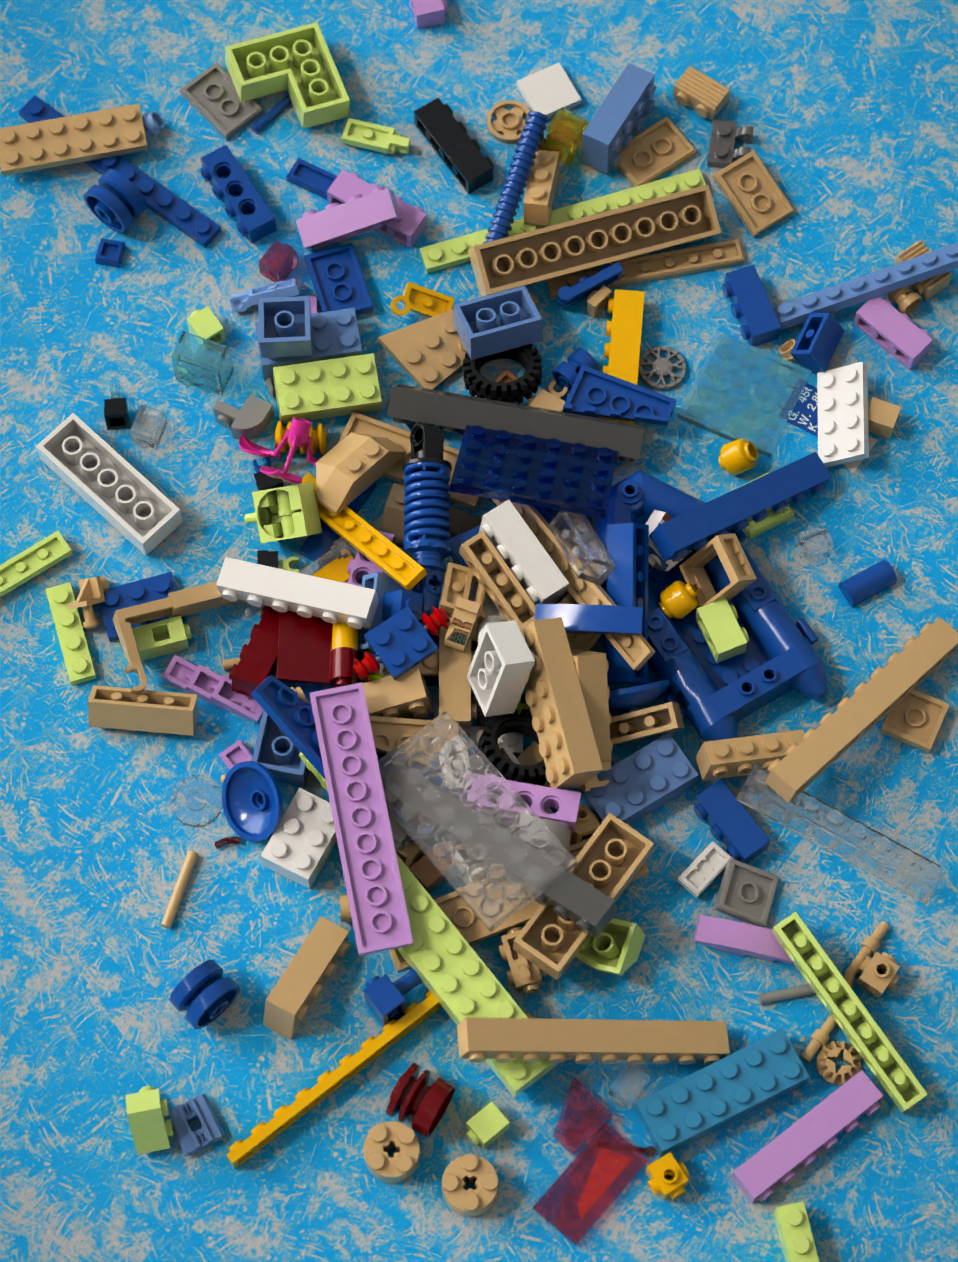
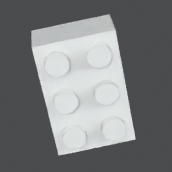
M516 620L485 625L466 676L485 717L515 712L518 702L521 700L524 687L528 682L532 667L535 665L534 653L530 651L525 641V635L519 629Z
M299 787L283 815L279 827L273 833L261 854L263 866L310 889L337 842L330 802Z

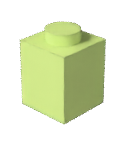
M208 306L202 310L194 311L187 318L189 331L204 352L226 340L223 326Z
M491 1101L466 1122V1129L468 1130L466 1135L475 1146L480 1144L485 1149L510 1128V1122Z

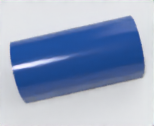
M884 559L839 583L838 587L851 607H854L896 584L897 577L890 563Z

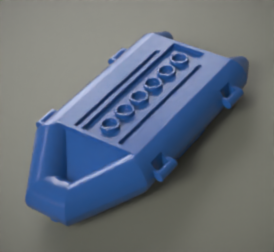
M640 470L597 494L595 552L607 547V524H646L654 510L666 512L671 518H675L705 504V502ZM735 530L729 532L730 534L735 533L739 542H742L747 537L742 530L739 532H735ZM742 544V549L757 579L729 600L728 603L729 605H734L738 614V619L736 620L740 628L744 627L746 629L749 641L746 652L716 663L695 619L698 606L682 619L674 617L670 619L659 606L661 601L660 593L677 580L687 584L679 566L697 551L694 549L667 572L657 570L654 567L648 572V643L656 651L649 659V662L662 680L669 679L670 685L668 690L672 695L664 698V703L679 700L685 709V712H683L680 708L682 719L688 718L701 739L705 741L738 738V721L793 689L815 701L823 698L828 693L824 661L812 646L819 639L804 618L797 622L794 620ZM718 555L703 566L716 594L731 583ZM595 573V580L606 592L607 573Z

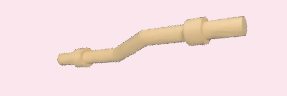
M881 921L871 936H867L861 944V950L844 972L843 978L851 989L854 977L860 970V965L867 955L875 954L880 947L879 942L889 930L890 926L886 922ZM829 1015L821 1028L816 1029L811 1035V1042L800 1056L804 1062L809 1063L819 1048L825 1046L830 1039L829 1034L837 1024L831 1015Z

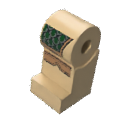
M458 596L450 620V626L445 636V646L465 652L482 611L480 603Z

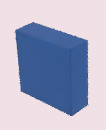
M101 238L95 257L96 264L120 268L126 248L125 242Z

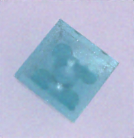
M185 331L182 332L171 355L176 379L183 385L197 386L208 394L216 393L223 395L234 371L230 347Z

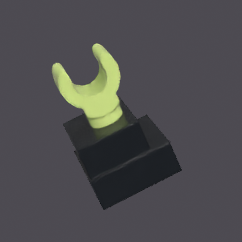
M257 550V564L299 573V569H291L289 567L292 564H299L298 557L293 556L278 562V551Z

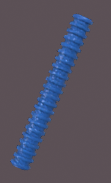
M537 111L528 112L529 119H526V126L522 129L524 133L520 135L522 140L518 141L519 148L515 149L517 154L513 156L514 162H511V169L507 172L509 176L505 178L507 183L503 184L504 191L500 193L502 197L498 199L499 205L495 207L497 212L493 213L494 220L490 221L492 226L488 228L489 234L485 236L487 241L483 243L509 237L508 231L512 229L510 224L514 223L513 217L517 215L515 210L519 209L518 202L522 200L520 196L524 194L523 188L527 186L525 181L529 180L528 174L532 171L530 167L534 166L533 159L537 157L535 152L539 151L538 145L542 143L540 138L544 137L543 131L547 128L545 123L549 122V118L543 113Z

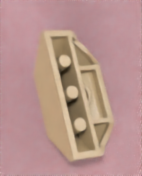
M350 433L316 462L317 501L337 515L406 455V452L388 438Z

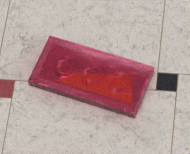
M605 1123L533 1206V1210L576 1246L645 1166L648 1159Z

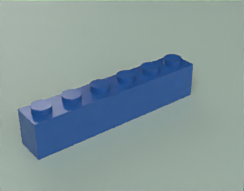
M639 523L607 524L606 593L617 606L643 607L641 635L648 642L649 525ZM606 639V659L609 664L607 683H648V661L640 670H633L611 642Z

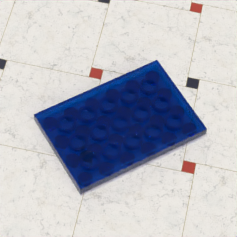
M466 425L450 483V492L502 501L509 499L511 502L605 518L618 451L604 447L585 446L581 443L562 442L557 439H544L529 434L521 435L505 430L498 431L481 426Z

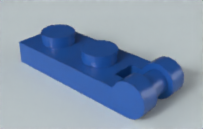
M619 262L613 265L610 263L606 264L595 275L591 277L586 275L580 278L576 285L571 288L562 286L558 290L557 305L561 308H568L588 297L594 290L598 291L603 285L607 287L620 280L623 274Z

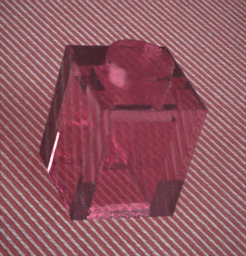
M277 240L259 260L260 274L273 282L286 280L298 265L297 254L294 248Z

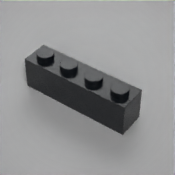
M438 97L414 111L415 126L468 194L493 180L494 165L488 156L484 157L480 152L479 144L475 139H470L463 123L456 121L448 104H443Z

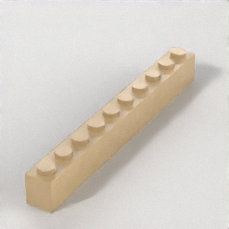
M941 617L933 624L928 622L919 632L920 636L918 638L911 637L903 646L904 650L901 653L896 651L886 662L887 666L884 668L879 666L871 674V680L867 684L864 681L861 682L853 691L854 695L850 699L846 696L836 707L837 711L833 714L828 712L819 722L820 726L817 729L814 727L810 728L802 737L803 741L799 745L796 742L792 744L785 752L786 757L782 760L777 758L767 769L770 773L765 783L788 804L956 652L958 649V632Z
M466 1017L457 1025L459 1058L469 1059L473 1063L484 1062L487 1059H496L498 1063L511 1062L513 1059H523L524 1063H535L540 1061V1059H548L550 1063L575 1060L578 1064L592 1062V1060H601L603 1064H612L618 1062V1060H627L628 1064H640L644 1061H653V1064H666L670 1061H679L681 1065L695 1063V1061H704L705 1065H710L730 1054L726 1021Z

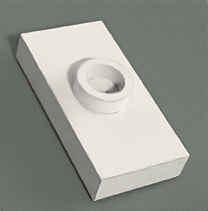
M712 841L677 878V882L695 898H698L725 870L727 860L732 857Z

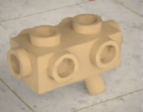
M515 927L508 930L506 935L501 936L503 944L499 945V950L503 961L508 960L511 970L506 971L510 986H516L518 992L524 991V994H532L540 990L539 985L545 984L543 977L548 975L513 950L514 939L522 930V927Z

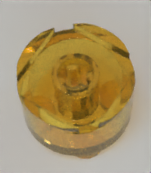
M562 107L557 111L547 128L548 133L546 138L543 137L539 150L559 152L560 162L571 166L577 156L576 151L578 147L582 148V133L589 124V121Z

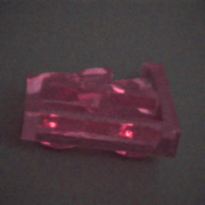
M574 1078L553 1137L574 1156L612 1119L613 1115Z

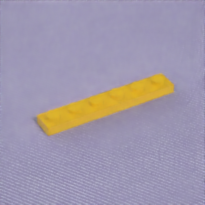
M317 501L320 520L407 591H410L427 575L426 570L349 507L346 506L335 515Z

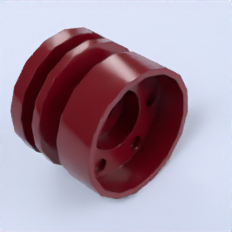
M413 1063L397 1081L390 1095L386 1115L393 1118L401 1109L398 1121L401 1123L405 1122L411 1114L414 1115L411 1129L425 1137H429L448 1108L456 1085L441 1077L437 1078L431 1086L428 1085L430 1071L424 1070L418 1078L421 1066Z

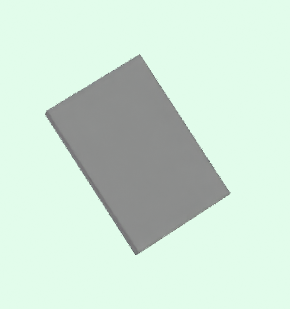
M217 62L180 89V94L226 141L264 113L263 108L254 99L244 102L240 101L231 76Z

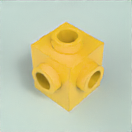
M671 1152L646 1167L645 1172L650 1179L647 1183L655 1196L660 1195L663 1201L669 1197L671 1200H674L686 1192L685 1187L689 1181L687 1179L690 1176L689 1172L681 1161L677 1163Z

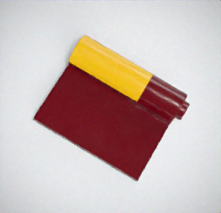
M293 611L279 612L276 679L279 681L333 685L336 687L356 684L357 674L352 666L355 665L354 658L358 659L359 629L349 627L346 623L338 621L335 624L328 623L320 617L312 616L311 618H305Z

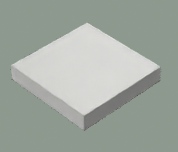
M560 62L516 81V86L531 111L543 113L548 118L580 105L582 101Z

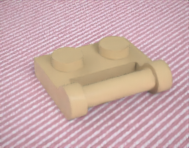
M448 562L438 609L442 608L446 613L453 614L458 596L465 599L469 598L471 581L477 584L474 602L480 603L482 607L477 624L482 623L485 620L486 614L484 605L487 592L469 567Z

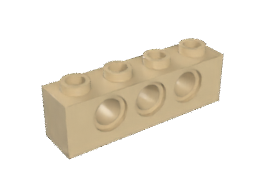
M484 531L461 544L459 554L505 620H516L520 630H523L535 620V604Z

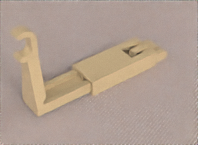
M217 581L170 592L167 598L115 610L112 620L129 664L125 668L124 673L135 672L141 684L133 686L130 693L139 694L144 691L147 685V678L131 625L169 616V618L183 617L243 602V600L229 601L224 599L216 586Z

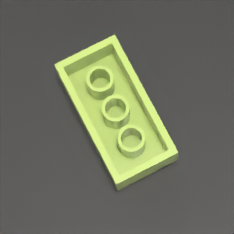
M374 353L273 367V380L279 417L282 424L292 421L293 417L315 420L350 415L353 411L364 413L381 410L382 399Z

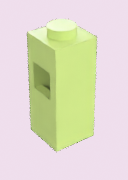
M181 616L132 628L141 661L189 649L187 639L192 638L189 624H183Z

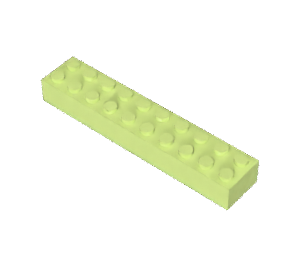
M396 853L414 943L413 946L398 948L397 950L419 975L422 982L452 1020L458 1025L466 1017L528 1018ZM496 1059L486 1060V1063L514 1098L558 1065V1063H550L548 1059H540V1061L535 1063H524L523 1059H513V1061L507 1063H498Z

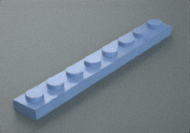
M958 242L773 307L781 330L806 322L810 313H832L957 269Z

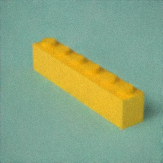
M615 289L614 299L609 298L608 313L613 314L612 321L607 320L606 335L611 336L610 343H605L604 358H609L608 365H603V373L637 385L645 292ZM599 417V418H603V419H609V420H615V421H621V422H627V423H633V424H634V421L621 420V419H613V418H606V417Z

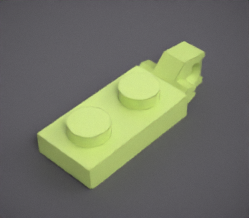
M348 118L341 138L343 144L386 154H395V152L409 154L411 148L410 138L401 137L400 133L395 131V128Z

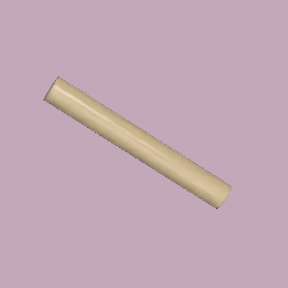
M189 850L187 852L161 926L171 929L198 856V853Z

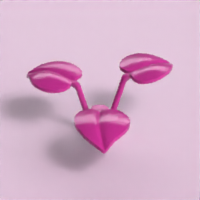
M297 417L292 418L290 428L286 430L285 436L276 450L257 445L249 441L244 435L240 437L238 444L242 451L249 454L280 458L281 454L279 452L289 438L288 443L291 444V448L283 471L267 466H261L259 471L272 478L281 479L293 484H301L303 480L298 475L288 473L296 446L303 447L304 443H306L307 461L316 466V462L319 460L314 458L311 452L312 436H309L312 422Z

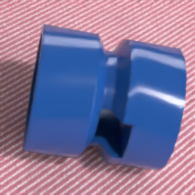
M577 348L567 357V362L563 361L552 371L556 383L562 389L566 386L568 394L582 365L600 371L596 360L583 348Z

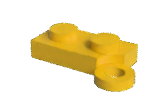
M407 282L403 295L396 296L391 301L390 307L392 312L398 316H403L409 311H413L427 317H433L452 310L455 298ZM398 301H402L405 304L404 310L397 308L396 304Z

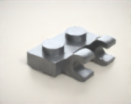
M713 120L707 167L725 168L750 153V147H739L738 149H734L735 142L752 144L754 127L742 126L737 128V122Z

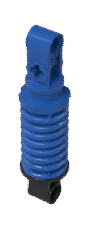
M416 424L410 433L411 460L404 462L402 465L405 486V536L403 538L402 551L420 564L427 572V575L410 591L423 594L422 614L425 613L429 616L433 613V606L437 610L439 608L445 573L443 559L448 558L452 554L450 546L451 535L448 532L451 527L449 523L450 513L448 512L450 510V494L448 493L450 485L448 483L450 482L452 465L450 462L443 460L444 432L441 429Z

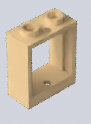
M735 533L715 536L679 566L686 583L690 582L699 593L696 596L698 608L725 597L729 601L757 579ZM718 555L731 583L716 594L703 566Z

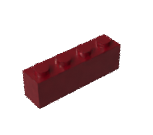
M266 605L262 609L259 625L255 624L252 628L249 644H244L242 647L238 665L234 664L229 674V679L232 680V691L251 698L253 697L250 693L270 675L274 677L277 667L279 612Z

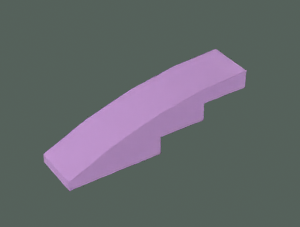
M177 655L173 656L161 678L189 694H197L198 698L254 722H258L263 712V708L254 698L232 691V680L224 674L220 676L200 664L197 667Z
M705 915L698 916L694 942L741 957L749 955L769 962L776 960L795 966L772 934V929Z

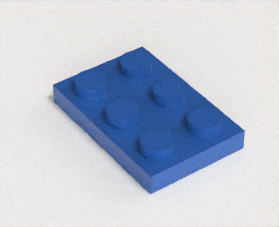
M352 243L304 256L321 312L355 308L356 315L373 311V304Z
M172 572L112 587L104 593L105 602H101L99 605L109 642L119 640L112 620L115 610L167 598L170 592L177 591ZM169 616L131 625V627L135 628L138 626L169 619Z

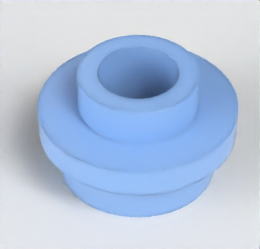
M146 112L142 116L144 129L148 133L158 135L162 132L165 124L157 112Z

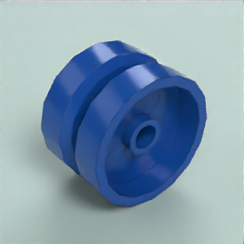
M109 169L98 179L99 185H93L84 194V201L91 212L103 224L118 233H123L133 223L132 217H139L148 208L147 201L140 190L128 178L115 170Z
M214 959L201 963L187 974L175 987L169 998L170 1003L179 1012L187 1011L185 1018L195 1030L207 1026L218 1018L233 1003L240 991L239 986L231 977L222 978L223 969Z

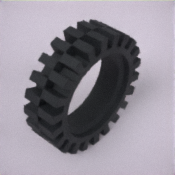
M532 344L473 360L470 359L466 352L465 359H463L465 388L469 390L471 396L476 395V397L507 401L509 403H513V400L516 399L517 403L521 404L523 403V396L529 400L532 397V392L536 394L538 386L541 385V356L538 355L536 347L532 349ZM496 359L515 360L522 364L526 370L519 379L510 382L489 381L479 372L485 363Z
M516 708L514 713L492 716L491 720L487 721L477 745V750H479L478 759H483L481 763L483 769L490 767L487 773L490 777L497 773L499 775L498 779L543 786L546 781L548 782L544 759L535 765L523 766L507 759L498 746V738L510 732L524 734L532 738L539 745L537 732L532 726L533 717L527 716L528 710L522 709L520 715H518Z

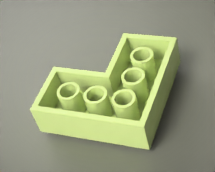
M317 22L225 47V64L241 102L287 90L303 129L349 117L350 99Z

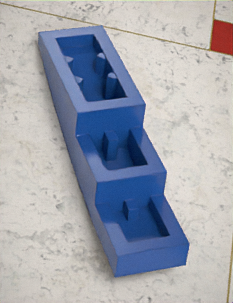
M536 604L535 620L562 617L566 633L586 635L587 633L614 635V633L642 634L643 607L590 604Z

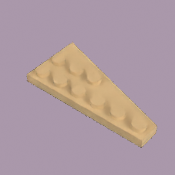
M526 287L535 306L538 305V299ZM453 309L379 336L377 339L419 387L433 390L463 367V359H465V353L467 352L454 327Z

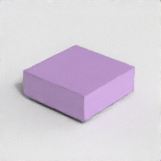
M241 740L219 754V758L228 770L238 763L252 761L253 758Z

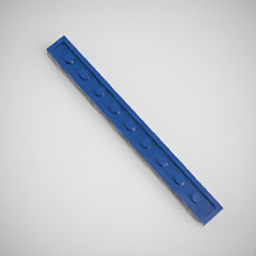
M35 95L19 111L20 117L28 123L65 117ZM120 155L84 162L101 175L109 169L124 175L143 194L147 201V207L202 247L206 248L221 232L219 225Z

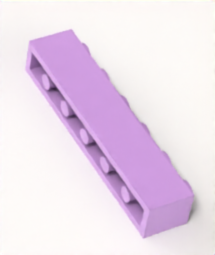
M861 1070L733 1171L731 1178L752 1204L758 1199L761 1202L765 1201L774 1193L772 1188L779 1182L785 1185L796 1175L794 1173L795 1169L800 1165H803L804 1168L809 1166L817 1159L815 1153L822 1148L826 1151L839 1141L837 1139L839 1134L843 1131L847 1134L860 1124L859 1118L864 1114L870 1117L880 1109L881 1105L879 1102L883 1098L882 1093Z

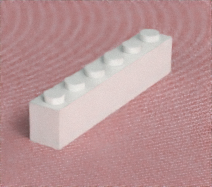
M225 557L216 584L221 596L229 601H237L239 599L247 601L248 604L256 607H261L262 605L270 606L278 612H286L288 610L296 612L305 618L315 616L322 618V620L328 623L335 624L337 621L346 623L349 627L361 629L362 627L371 628L379 603L378 595L374 589Z

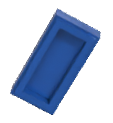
M300 158L296 160L286 176L288 182L324 199H327V190L337 178V175Z

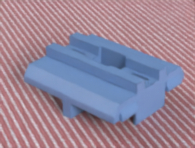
M205 1094L176 1106V1108L169 1111V1116H166L168 1120L171 1119L174 1134L185 1156L199 1152L226 1136ZM199 1118L203 1127L192 1132L188 1123Z

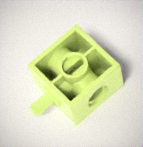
M314 482L252 492L255 512L245 514L244 520L247 524H258L261 543L322 533Z

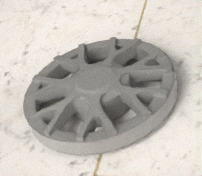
M658 346L649 349L642 355L639 362V375L649 387L656 390H669L678 386L684 379L686 364L681 354L676 350ZM660 352L668 353L667 358H660ZM652 354L656 360L652 362L647 357ZM676 357L679 362L672 364L670 359ZM643 366H652V371L643 372ZM672 369L682 370L681 375L672 373ZM653 375L659 378L657 383L650 381ZM670 376L672 383L666 384L664 379Z

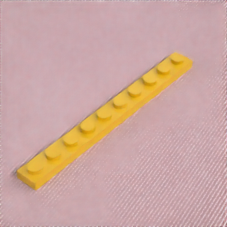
M428 991L424 1001L420 1004L415 1002L404 1011L405 1015L398 1021L393 1019L388 1022L382 1029L383 1033L376 1038L371 1036L365 1040L360 1046L362 1048L354 1055L352 1053L346 1055L339 1062L340 1066L333 1072L328 1070L317 1079L318 1083L311 1089L308 1087L304 1088L295 1096L296 1101L288 1107L283 1105L273 1113V1119L266 1124L261 1122L251 1130L252 1135L244 1141L240 1139L232 1144L226 1156L234 1169L439 1010L442 1006L434 995Z

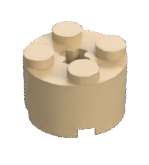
M395 1121L384 1122L375 1125L366 1136L363 1146L365 1164L370 1173L379 1181L388 1184L401 1183L418 1168L420 1162L419 1142L410 1127ZM390 1148H395L396 1153H394V1157H388Z
M466 1154L454 1159L446 1167L442 1177V1193L445 1203L454 1213L460 1216H480L485 1214L494 1205L498 1194V1177L494 1167L486 1159L473 1154ZM475 1182V1190L469 1188L466 1191L465 1183Z

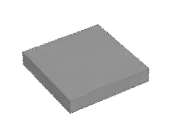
M733 858L728 859L714 910L752 925L766 927L779 876Z

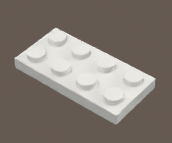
M859 362L817 373L818 456L827 468L869 458L867 365L864 362Z

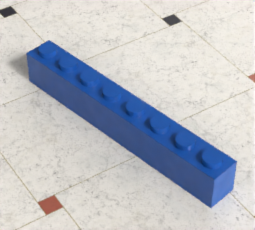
M814 452L658 525L649 537L664 562L673 558L678 561L687 556L690 550L694 548L696 551L700 550L717 535L730 534L729 532L732 530L739 532L746 528L749 522L753 520L755 523H758L768 517V513L772 511L774 514H777L787 508V504L791 502L796 505L806 499V495L810 493L813 496L819 494L826 489L825 484L832 477L818 454Z

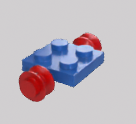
M407 606L364 634V639L375 654L373 656L371 653L364 652V659L361 661L354 658L355 665L352 667L361 680L365 678L367 681H370L369 674L375 672L379 675V664L382 663L395 680L436 653L438 647L428 632L438 636V629L440 627L448 629L447 623L450 620L442 608L437 610L433 606V613L429 616L423 613V623H420Z

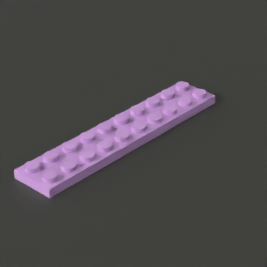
M363 682L310 692L359 956L413 946L414 943Z

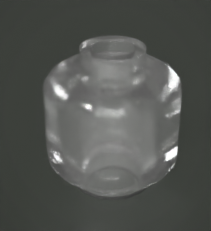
M819 525L800 532L798 535L799 543L795 544L799 557H805L809 563H815L830 557L832 549L835 548L828 528L824 530Z

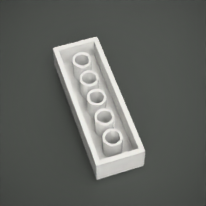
M74 413L36 446L40 460L145 556L183 523L180 509Z

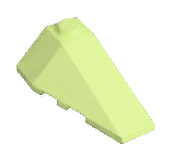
M612 918L599 937L594 934L590 936L576 957L595 970L621 976L638 960L646 935L637 923Z

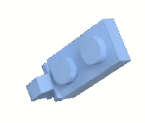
M291 278L249 288L246 292L230 295L233 312H243L252 305L259 307L258 298L295 297V295L299 294L297 279Z

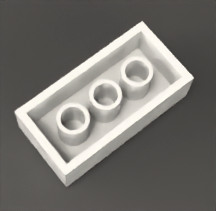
M508 499L484 514L479 533L484 531L535 606L536 604H558L565 596L569 582L511 501Z

